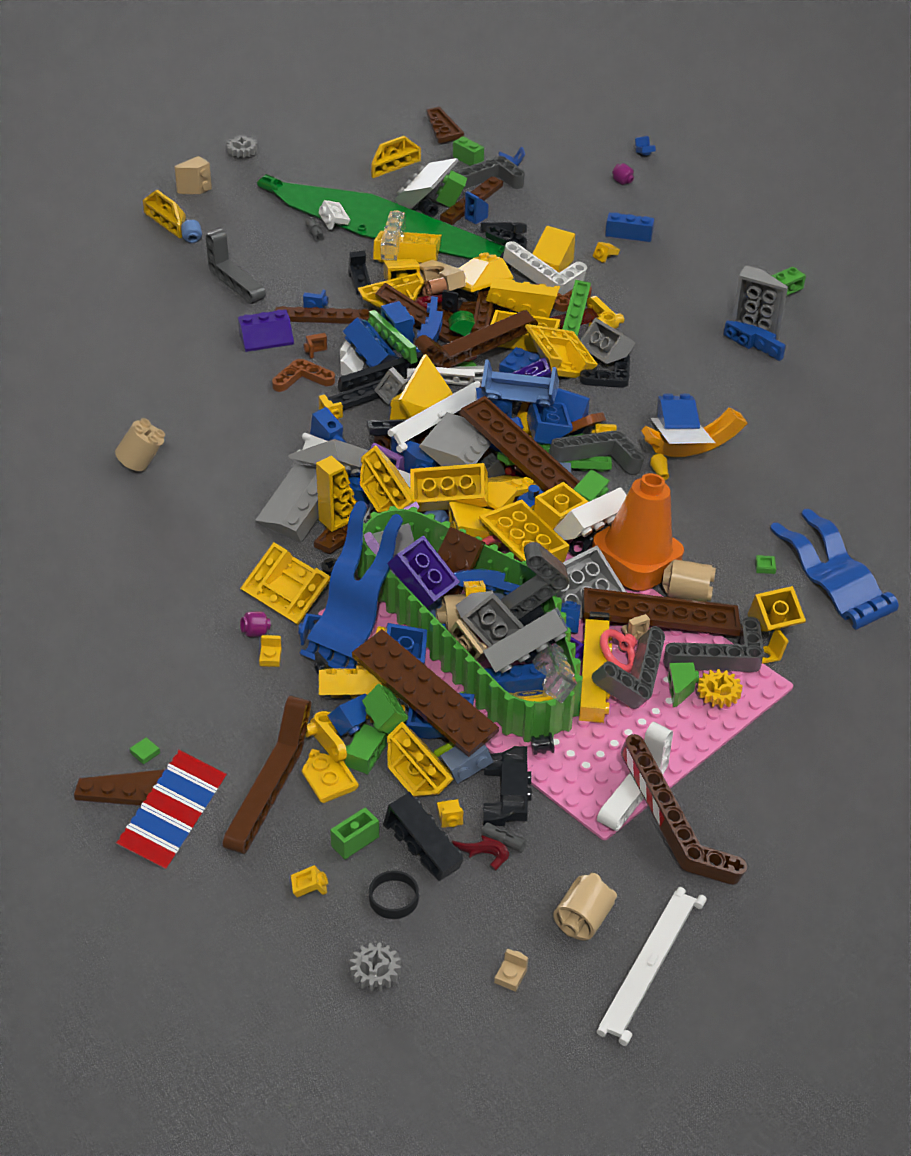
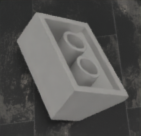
M597 318L593 320L580 340L590 354L606 364L627 357L635 345V342L626 335Z
M493 591L471 593L456 605L461 618L488 647L524 627Z

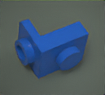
M649 136L635 138L637 153L651 155V152L656 151V146L650 145Z
M322 290L321 294L304 293V308H324L327 306L329 298L326 296V290Z
M566 601L562 603L561 612H565L567 616L566 626L571 629V632L578 633L581 605L574 601Z

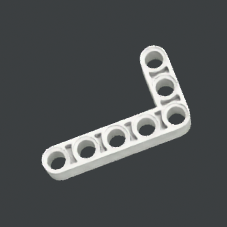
M507 242L505 245L503 259L537 284H546L549 287L560 286L558 293L564 295L573 289L575 279L584 281L587 266L583 262H575L559 273L516 242Z
M652 722L645 733L644 741L661 773L664 774L669 764L673 731L656 722ZM629 773L603 805L597 816L598 822L615 831L622 827L644 799L631 773Z

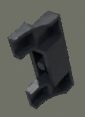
M514 746L504 752L490 754L493 763L484 768V775L501 776V802L484 803L483 826L487 822L494 826H505V821H527L528 801L532 799V788H528V784H531L532 772L527 771V746Z

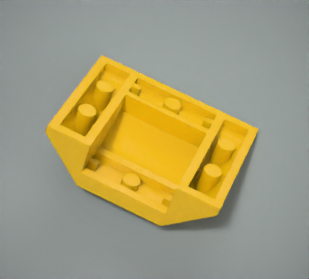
M487 252L479 254V257H475L459 267V269L464 270L466 275V286L460 289L469 292L490 287L494 278L513 280V275L504 259L496 255H490Z
M526 324L525 328L541 359L546 358L551 371L553 367H556L558 376L577 378L580 376L581 371L586 369L592 370L597 367V362L574 331Z
M425 354L398 400L408 417L411 418L453 393L430 358Z
M508 475L488 478V505L496 510L511 504L515 497L527 493L529 486L536 484L527 477Z
M273 542L240 589L298 625L326 587L331 576L318 568L313 569L293 557L288 550Z

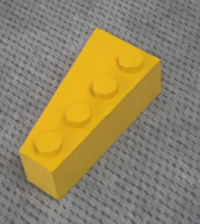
M494 278L486 301L516 312L527 310L531 315L549 318L560 286L549 287L546 284L533 285L530 282L518 283L515 280Z

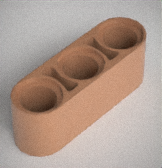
M445 278L424 282L419 292L420 297L442 294L443 290H447Z

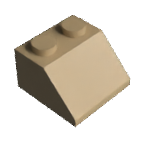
M200 156L174 166L177 193L202 194L212 189L210 163Z

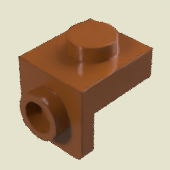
M325 333L306 336L304 351L308 353L310 359L314 358V352L327 350V336Z

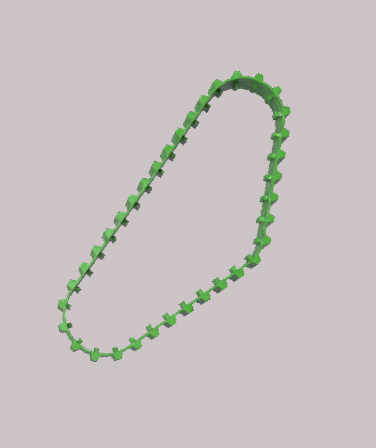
M390 506L388 511L370 513V520L367 523H363L362 552L357 566L358 577H363L376 558L375 553L366 544L364 534L371 532L373 535V533L383 531L394 514L402 517V525L410 524L414 541L424 535L437 553L451 527V523L448 521L441 523L435 520L434 514L424 515L417 512L416 507H411L407 510ZM463 528L459 530L466 533V530ZM479 536L475 537V538H477V539H479V540L482 541V538H481V537H479ZM495 544L490 546L484 545L473 568L504 572L506 574L504 581L523 585L537 575L527 566L526 560L520 562L514 559V553L504 554L498 551V546ZM389 570L380 588L378 602L385 601L386 611L397 614V623L399 625L406 624L409 627L427 630L426 648L430 650V658L441 661V670L443 672H451L452 682L455 685L462 684L464 686V693L475 695L476 708L478 710L485 709L488 712L487 718L492 722H498L502 726V733L504 735L513 733L521 736L524 742H530L531 736L535 738L539 737V735L548 736V733L551 732L554 737V734L562 730L569 732L572 729L573 717L579 716L583 676H580L581 661L575 658L576 645L570 642L571 629L569 627L565 631L566 636L553 644L567 692L560 697L541 702L519 699L504 690L395 574ZM555 594L542 603V606L546 613L557 607L561 612L562 600ZM561 612V615L566 623V613Z

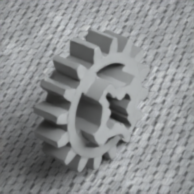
M238 136V138L234 137V139L227 141L226 149L228 154H232V157H250V155H255V152H258V142H256V139L253 140L252 137Z
M369 943V948L366 949L361 946L360 953H353L354 959L350 960V974L354 976L355 983L361 981L362 989L369 986L370 991H373L374 987H378L379 991H382L383 985L390 988L391 981H398V975L401 973L400 958L397 957L396 950L390 952L389 945L382 948L381 943H378L377 947H373V944Z

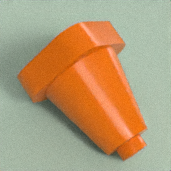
M653 473L645 474L642 478L633 482L611 526L596 533L592 543V548L598 545L621 584L632 590H649L663 582L665 568L674 559L682 560L684 554L683 545L672 537L670 488L660 475Z

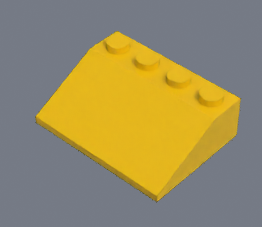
M380 231L374 240L373 259L378 262L415 258L420 263L430 260L437 261L442 235Z
M522 499L480 515L478 518L521 561L526 560L524 547L530 542L541 544L561 562H564L570 545Z

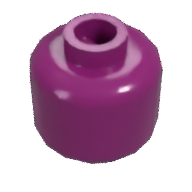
M621 163L614 167L612 171L613 179L621 185L630 184L634 180V170L627 164Z
M262 611L247 612L240 619L241 632L247 637L266 635L267 630H270L271 627L270 619Z

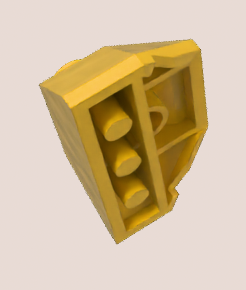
M405 136L380 144L371 163V177L375 178L421 161V148Z
M159 190L144 198V213L179 239L182 238L181 225L185 222L186 216L176 202Z
M417 272L359 287L358 292L365 301L381 309V306L386 304L376 298L375 293L384 283L389 284L415 301L424 284V280L420 273Z
M376 445L361 457L360 486L378 513L388 511L390 506L404 509L414 502L413 492L395 465Z
M401 722L387 736L388 768L414 797L438 795L454 780L447 767L404 722Z

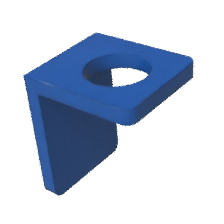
M520 147L514 158L500 151L498 154L499 156L506 157L518 166L525 156V151L523 147Z
M306 613L304 622L300 623L298 631L301 645L305 644L309 630H312L314 627L313 621L319 620L322 615Z

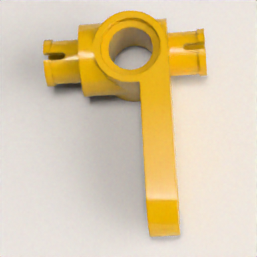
M597 296L587 299L589 311L600 321L614 329L618 328L620 323H624L623 314H615Z
M318 712L307 725L306 737L313 735L334 761L346 759L347 751L345 744L336 734L338 732L327 716L331 712Z

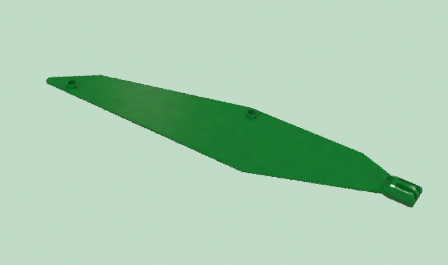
M265 174L257 181L258 187L275 193L288 206L320 219L322 218L319 215V208L324 200L340 203L350 218V222L348 225L336 223L335 225L362 236L376 238L380 231L440 234L442 238L439 252L469 259L479 257V254L486 252L500 257L505 250L503 245L374 194L286 183L268 174Z

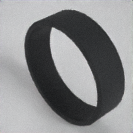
M383 872L376 876L370 884L369 903L373 911L381 917L387 919L404 918L410 915L418 905V884L412 876L405 872ZM401 881L408 884L416 895L407 906L399 909H388L376 903L372 894L384 882Z

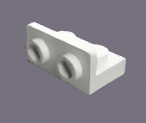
M323 201L322 206L319 208V215L328 229L332 230L335 223L339 225L349 224L350 218L340 203Z

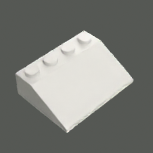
M620 487L572 509L553 530L564 540H569L581 535L586 537L594 529L598 531L603 528L606 523L611 525L626 497L625 492Z

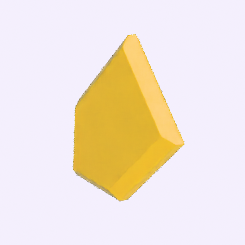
M311 749L309 758L302 768V774L320 802H328L353 792L359 787L358 782L343 760L336 762L330 755L320 753V750Z

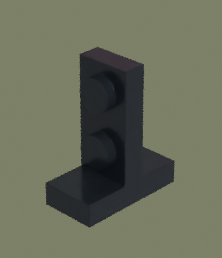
M365 250L349 252L348 275L352 277L356 295L360 294L358 292L359 287L371 285L366 267Z

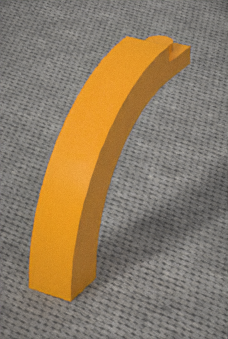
M729 407L719 418L703 427L715 443L669 444L661 432L645 426L641 431L645 436V441L652 446L656 453L670 457H686L701 454L722 445L739 433L748 423L740 412Z

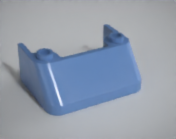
M485 359L481 388L484 396L489 400L497 401V399L536 403L542 407H550V405L554 404L559 386L556 367L552 368L551 378L492 371L490 361Z

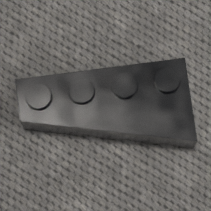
M408 792L389 804L383 826L387 830L392 828L396 832L394 837L399 842L404 840L407 843L408 851L413 856L419 855L421 864L438 881H441L460 868L464 859L461 851L453 846L446 832L440 830L433 816L429 813L427 814L417 797Z

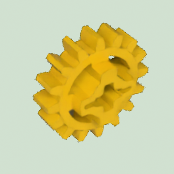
M717 669L716 673L709 670V674L703 673L702 678H699L697 692L700 693V698H705L704 703L712 702V707L716 704H719L720 708H723V704L731 707V702L737 704L738 699L741 698L743 685L740 684V679H735V674L728 675L727 670L724 673H721L720 669Z

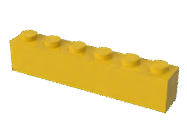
M586 619L582 663L583 681L579 721L604 723L605 714L609 715L610 702H606V699L610 698V694L598 687L592 679L593 672L607 662L600 647L601 634L609 629V621ZM608 643L612 653V643Z

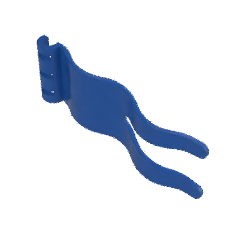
M364 501L356 502L351 511L345 544L331 573L325 611L307 637L309 640L307 649H301L300 655L315 661V652L319 644L318 652L328 662V667L356 669L357 661L352 657V652L367 641L373 630L379 591L390 570L387 563L394 556L397 534L403 522L402 517L398 514H394L390 518L383 531L381 544L374 562L360 580H356L354 575L362 552L363 520L367 509V504ZM334 650V657L331 661H329ZM348 657H349V659H350V660H349V663H348V665H347L346 667H344V666L346 665L347 660H348Z
M804 509L802 511V517L810 526L816 528L822 536L828 558L826 563L820 561L813 545L804 535L789 531L780 523L775 522L771 524L770 529L776 536L790 542L794 546L807 577L827 591L839 615L844 620L851 618L855 630L898 610L899 605L894 594L891 592L883 594L869 569L848 555L837 527L830 520L819 517L811 509Z

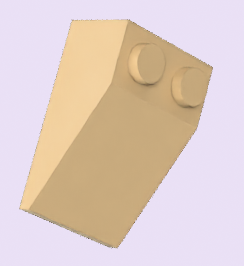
M460 619L457 620L449 632L479 664L487 658L483 652L487 649V646L479 641L476 633L466 622Z

